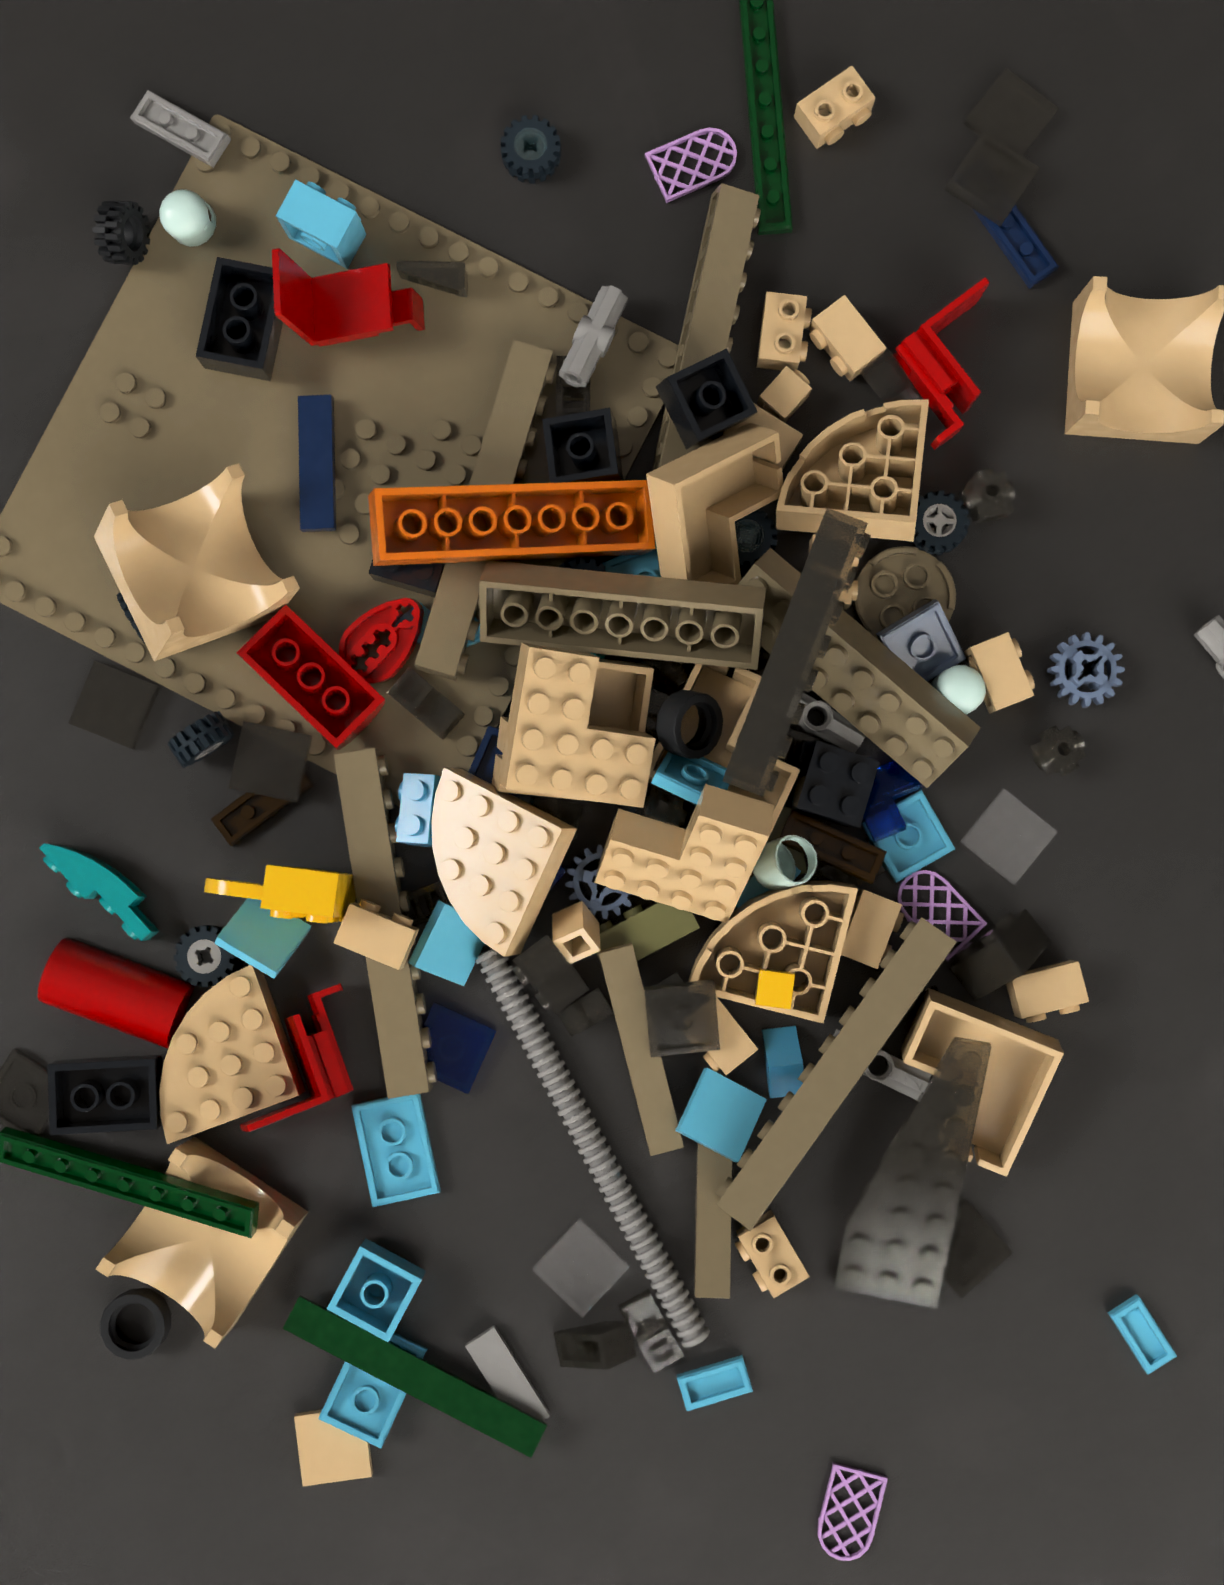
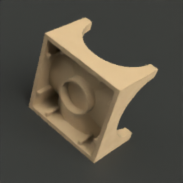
M1093 276L1072 305L1065 434L1199 444L1224 425V410L1216 409L1213 402L1211 364L1217 331L1224 314V285H1219L1211 291L1191 297L1143 299L1116 293L1107 287V277Z
M239 463L226 467L216 479L196 492L160 507L130 511L127 510L123 500L110 503L94 535L95 541L154 661L270 620L285 604L287 605L300 589L294 576L282 579L274 574L265 564L253 543L243 512L241 490L245 475Z
M193 1137L174 1149L168 1158L170 1164L165 1174L259 1202L256 1233L252 1238H248L145 1206L119 1242L103 1257L96 1270L106 1277L112 1275L130 1277L163 1292L184 1307L198 1321L204 1331L205 1337L203 1341L215 1349L233 1329L303 1222L308 1211L198 1138Z

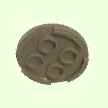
M899 546L880 552L869 560L857 577L858 595L857 600L853 601L855 614L859 623L877 639L876 633L933 599L939 601L948 622L955 610L956 589L949 570L942 561L940 562L931 554L916 547Z

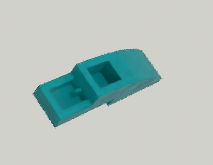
M44 843L39 847L46 855L43 858L46 865L55 873L60 871L68 880L66 886L77 898L83 897L84 899H95L100 895V904L110 914L116 913L124 923L121 926L132 939L136 940L139 938L140 941L150 940L159 932L157 927L137 906L147 896L121 872L90 854L70 847Z

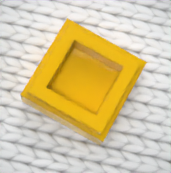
M759 968L755 1005L791 1009L795 974Z

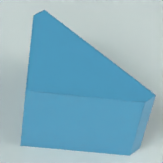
M796 1026L761 1029L769 1098L785 1097L789 1091L796 1094L803 1084L798 1080L803 1072V1059Z

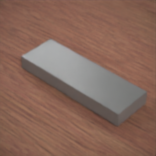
M147 90L130 117L136 125L213 168L231 141L228 134Z
M493 1325L466 1343V1349L497 1398L541 1421L550 1417V1411L496 1325Z

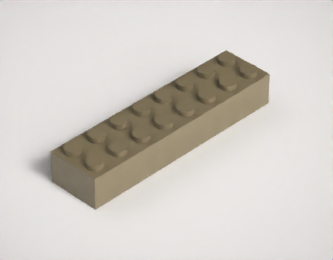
M770 548L739 582L738 585L766 588L761 647L926 788L969 747L981 729L980 726L773 549Z
M487 560L479 580L480 642L521 646L522 642L586 653L758 670L766 588Z

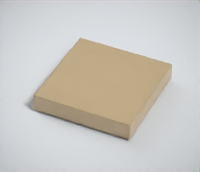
M322 1410L295 1414L294 1421L303 1487L372 1477L373 1467L370 1443L319 1420L318 1418Z

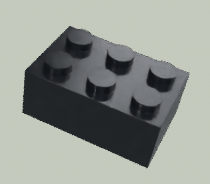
M217 257L196 358L205 369L271 381L283 322L274 313L273 268Z
M161 1055L56 1060L47 1064L50 1135L152 1130L162 1126L159 1096L162 1075Z

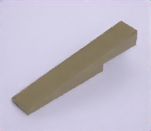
M632 942L603 949L598 953L650 1156L684 1148L681 1134L675 1131L678 1121Z
M697 1143L694 1296L695 1298L730 1299L731 1216L716 1205L721 1199L716 1192L728 1176L732 1179V1160Z

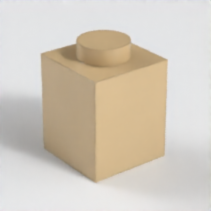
M786 366L759 396L757 405L786 423L809 397L812 390L809 386L810 382L802 372L796 369L792 371Z
M580 901L552 914V941L567 961L572 964L601 951L600 924L585 903Z

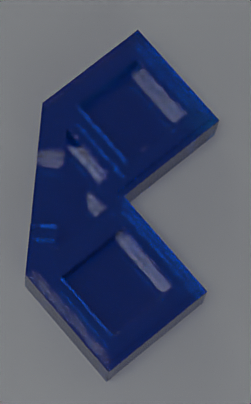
M896 761L878 767L863 816V820L874 843L906 830V824L894 800L923 788V785Z

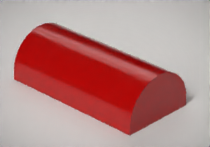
M286 604L236 652L240 658L337 750L342 749L354 740L372 722L385 704V698Z
M66 937L57 944L46 963L38 987V1000L44 1004L168 1049L173 1035L181 1024L194 985H191V982Z

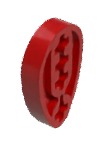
M400 598L370 609L344 631L339 643V656L368 683H381L390 680L405 665L416 647L424 617L422 605L415 599ZM413 606L414 609L411 612L414 617L413 620L405 619L395 626L403 615L400 610L401 607L409 608ZM379 631H389L391 633L388 637L391 642L390 645H380L376 650L379 654L378 658L369 657L365 661L368 667L367 670H356L357 661L355 657H364L368 654L369 650L366 645H375L379 642L380 637L377 635Z

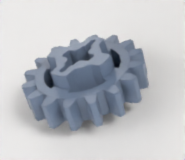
M1089 632L1082 634L1080 641L1076 635H1072L1068 638L1069 645L1064 642L1057 645L1061 654L1054 653L1050 655L1049 659L1055 662L1056 665L1048 668L1047 673L1055 674L1056 679L1052 680L1049 684L1050 686H1060L1061 689L1057 694L1059 698L1065 695L1070 696L1069 705L1076 704L1079 699L1081 700L1082 708L1089 707L1091 699L1096 706L1104 703L1103 695L1107 698L1115 695L1111 686L1118 687L1123 683L1116 677L1117 674L1125 671L1124 667L1117 666L1116 661L1120 660L1123 656L1122 654L1113 655L1111 650L1115 644L1112 642L1104 646L1102 644V635L1095 637L1093 641ZM1088 648L1095 652L1093 654H1084L1081 650L1078 651L1077 649ZM1094 661L1088 670L1089 675L1078 679L1084 669L1083 665ZM1104 662L1107 667V675L1104 674ZM1065 664L1068 666V678L1065 675ZM1088 686L1091 690L1094 689L1095 691L1082 692L1077 690V688Z
M598 845L597 853L592 854L588 848L584 849L586 856L584 860L576 856L573 858L578 866L576 869H567V873L574 877L573 881L565 883V887L574 888L575 892L569 896L570 900L578 898L590 908L593 915L596 914V911H601L603 919H607L609 910L613 909L614 913L619 916L621 915L619 906L622 903L628 907L632 904L627 899L629 893L613 890L608 887L604 888L599 898L596 897L598 892L597 884L593 883V878L596 876L598 869L590 872L584 870V867L591 861L601 858L603 848L602 845ZM579 881L588 883L592 891L590 901L582 894ZM612 892L622 894L617 901L608 905H602L604 896Z

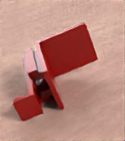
M280 248L272 249L275 316L311 346L318 345L322 347L379 336V333L394 331L393 326L408 323L417 331L425 330L422 297L412 287L392 291L391 271L388 263L312 278Z
M986 277L923 323L916 332L906 337L895 348L897 352L891 356L924 400L929 399L928 406L946 428L931 443L934 450L956 435L964 426L962 420L952 409L954 407L953 403L964 414L981 393L936 334L978 303L990 283Z
M341 983L307 996L314 1014L311 1018L316 1033L307 1036L300 1014L284 1019L311 1097L240 1124L242 1131L251 1132L354 1090L321 1000L322 997L343 990Z

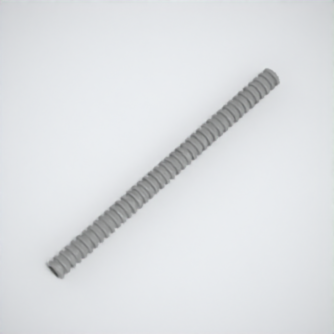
M493 949L477 957L478 959L475 962L477 964L480 963L483 967L480 971L482 974L486 973L488 977L485 979L486 982H491L493 986L491 988L492 993H497L496 1001H501L503 1004L501 1010L507 1012V1021H512V1030H517L518 1035L516 1038L523 1041L524 1044L521 1047L523 1050L527 1049V1058H532L534 1062L532 1063L533 1069L537 1068L539 1071L537 1073L538 1078H543L542 1086L548 1088V1097H553V1106H558V1115L564 1117L563 1125H568L570 1128L568 1134L574 1136V1145H579V1154H584L583 1162L590 1165L589 1173H594V1182L600 1184V1193H605L606 1195L604 1201L611 1204L609 1210L610 1212H615V1221H620V1230L626 1232L624 1238L626 1241H631L630 1249L636 1251V1260H641V1269H646V1278L652 1280L650 1286L652 1289L657 1290V1299H662V1308H667V1317L673 1319L671 1325L673 1328H678L676 1334L678 1337L683 1338V1347H693L701 1343L709 1336L710 1329L703 1326L705 1320L703 1317L698 1316L700 1313L699 1309L693 1307L695 1304L693 1298H688V1289H683L684 1281L677 1278L679 1275L678 1270L673 1269V1261L667 1259L669 1255L667 1250H662V1241H657V1231H652L653 1224L651 1221L647 1222L646 1218L648 1215L646 1212L641 1211L643 1207L641 1202H636L637 1194L630 1191L632 1189L631 1183H626L627 1176L626 1174H621V1165H616L615 1160L617 1158L615 1154H610L611 1146L604 1143L606 1137L600 1135V1126H595V1117H590L591 1109L584 1106L585 1098H580L579 1093L581 1091L579 1088L575 1089L574 1078L570 1079L568 1076L570 1074L569 1069H564L565 1061L559 1059V1050H554V1041H549V1032H544L542 1027L545 1024L543 1021H538L537 1018L540 1015L538 1012L534 1013L532 1009L534 1004L529 1003L527 1000L529 998L528 993H523V984H518L517 979H519L518 974H513V965H508V956L504 957Z

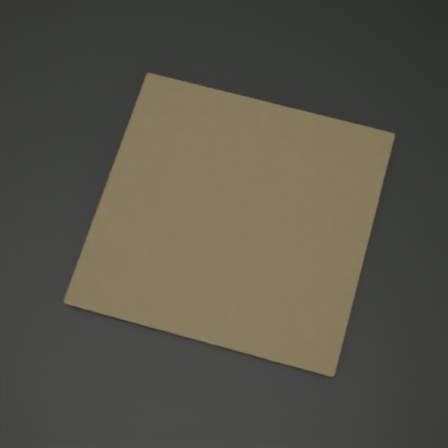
M217 114L211 118L209 124L228 134L231 138L230 143L214 168L191 156L173 190L187 189L195 192L212 207L216 215L214 233L206 243L200 246L189 247L180 244L165 231L160 221V216L148 236L150 238V245H145L148 249L147 255H143L144 260L137 265H133L0 514V603L213 712L220 711L226 719L336 775L334 754L370 748L380 749V755H386L389 774L384 775L386 789L391 788L394 804L400 807L398 790L401 782H403V773L441 776L444 768H458L469 771L488 726L497 729L500 717L504 716L512 700L521 646L479 642L466 647L465 653L470 654L465 674L458 673L457 680L453 681L416 670L414 664L420 648V644L417 643L408 661L393 678L381 683H369L385 698V704L372 722L354 740L342 749L337 750L237 655L236 652L269 620L160 660H153L147 646L137 635L136 630L133 629L116 596L120 593V590L94 538L108 505L123 500L127 510L130 511L160 507L196 492L216 479L226 467L239 463L245 475L241 490L243 512L249 533L258 553L269 569L282 579L291 576L295 577L300 589L287 606L339 655V643L344 631L361 615L378 605L400 598H411L422 603L431 611L434 597L375 581L369 575L373 553L368 495L374 488L465 486L470 484L513 339L553 351L552 363L557 364L553 383H546L543 395L548 396L543 416L536 415L533 427L538 428L533 448L527 447L523 459L528 460V466L524 479L517 478L516 484L550 483L542 419L609 407L617 424L623 479L625 481L664 405L656 386L673 374L679 345L620 317L615 327V334L604 358L600 357L595 371L589 379V383H587L585 388H576L569 385L559 376V371L573 345L572 339L583 315H588L593 302ZM295 179L305 185L308 181L313 182L326 191V196L336 201L338 197L343 198L356 207L355 211L361 218L366 236L348 269L289 239L276 214ZM208 209L209 219L211 221V213ZM280 248L312 278L388 263L391 271V290L395 291L412 287L423 299L425 330L417 331L408 323L393 326L394 331L379 333V336L319 347L318 345L311 346L283 323L271 381L205 369L196 358L217 257L272 267V249ZM331 394L334 397L336 531L302 532L300 530L298 396ZM574 558L504 560L500 562L558 567L560 564ZM402 606L400 610L404 615L406 612L412 609L413 606L409 608ZM478 608L477 613H476V618H477V620H478L479 622H480V608ZM379 631L377 634L380 637L379 642L375 645H366L369 650L368 654L364 657H355L357 661L356 670H367L368 667L365 661L369 657L378 658L379 654L376 650L380 645H390L391 642L388 637L391 633L389 631Z

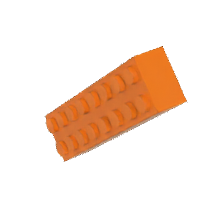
M647 480L374 488L368 495L373 566L644 555L655 550L654 526Z

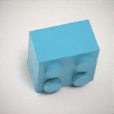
M295 179L276 214L289 239L348 269L366 236L361 218L355 211L356 207L343 198L338 197L336 201L326 196V191L313 182L308 181L305 185Z
M365 1238L330 1301L327 1310L389 1343L426 1270Z

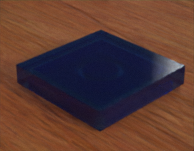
M435 1002L423 1028L429 1027L432 1047L426 1048L428 1062H435L438 1081L469 1094L497 1030Z

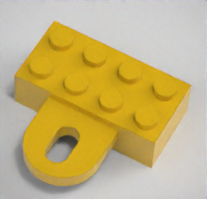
M266 865L264 884L206 878L204 892L261 900L260 908L270 909V917L285 919L306 917V921L325 924L342 922L349 904L356 900L352 874L292 866Z

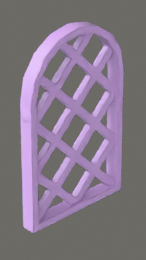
M711 127L694 131L645 153V158L666 203L723 179L734 168L737 157L736 145L730 135L721 129ZM708 134L706 140L698 138L700 135ZM713 134L724 138L722 146L710 142ZM688 141L685 149L677 147V145ZM693 141L704 145L701 155L689 151ZM727 143L730 144L732 150L726 148ZM708 147L719 151L716 161L704 157ZM667 150L664 159L655 156L656 154ZM671 150L683 154L679 164L668 161ZM723 153L733 156L730 166L720 163ZM687 156L698 160L695 170L683 166ZM652 160L662 163L658 173ZM702 162L714 166L710 176L698 172ZM665 165L677 169L673 179L662 176ZM717 168L725 170L721 174L715 176ZM681 171L692 175L689 185L677 181ZM696 177H699V178H702V179L705 180V181L700 182V183H698V184H696V185H693L694 182H695ZM662 181L671 184L668 194L662 184ZM675 186L684 189L672 194Z
M928 870L916 871L905 877L899 885L897 901L902 904L901 912L904 913L908 922L911 920L916 924L919 922L920 919H917V906L929 907V920L926 921L932 925L946 924V935L949 937L950 924L963 925L962 938L951 937L956 942L961 943L947 955L946 961L952 958L965 944H968L987 925L985 920L950 885V882L936 872ZM929 874L930 886L917 885L918 875ZM913 877V885H905ZM934 878H938L946 886H934ZM903 889H913V902H902L901 894ZM917 889L930 890L929 903L917 902ZM934 890H947L946 903H934ZM951 892H952L963 904H953V903H951ZM903 906H912V918ZM934 907H946V920H933ZM951 907L963 908V921L950 920ZM968 910L979 921H967ZM967 925H979L967 936Z
M833 1462L820 1517L818 1518L817 1532L821 1547L829 1556L841 1561H851L860 1558L869 1549L875 1535V1528L888 1480L887 1476ZM840 1470L855 1474L845 1479ZM837 1472L842 1482L832 1487L835 1473ZM864 1476L878 1480L868 1485ZM859 1477L865 1488L854 1494L848 1483ZM881 1485L877 1500L872 1489ZM845 1486L850 1497L839 1503L833 1492ZM868 1492L874 1503L863 1509L857 1498ZM831 1496L835 1506L826 1511L829 1497ZM854 1501L859 1512L848 1518L842 1507ZM875 1509L871 1524L866 1513ZM839 1510L844 1521L833 1527L827 1516ZM862 1516L868 1527L857 1533L851 1522ZM825 1520L829 1530L822 1533V1525ZM848 1525L853 1536L842 1542L836 1531ZM869 1533V1536L864 1545L860 1537ZM833 1534L838 1545L829 1549L824 1544L823 1539ZM856 1540L861 1549L858 1552L849 1554L845 1546ZM842 1549L845 1555H840L835 1552Z

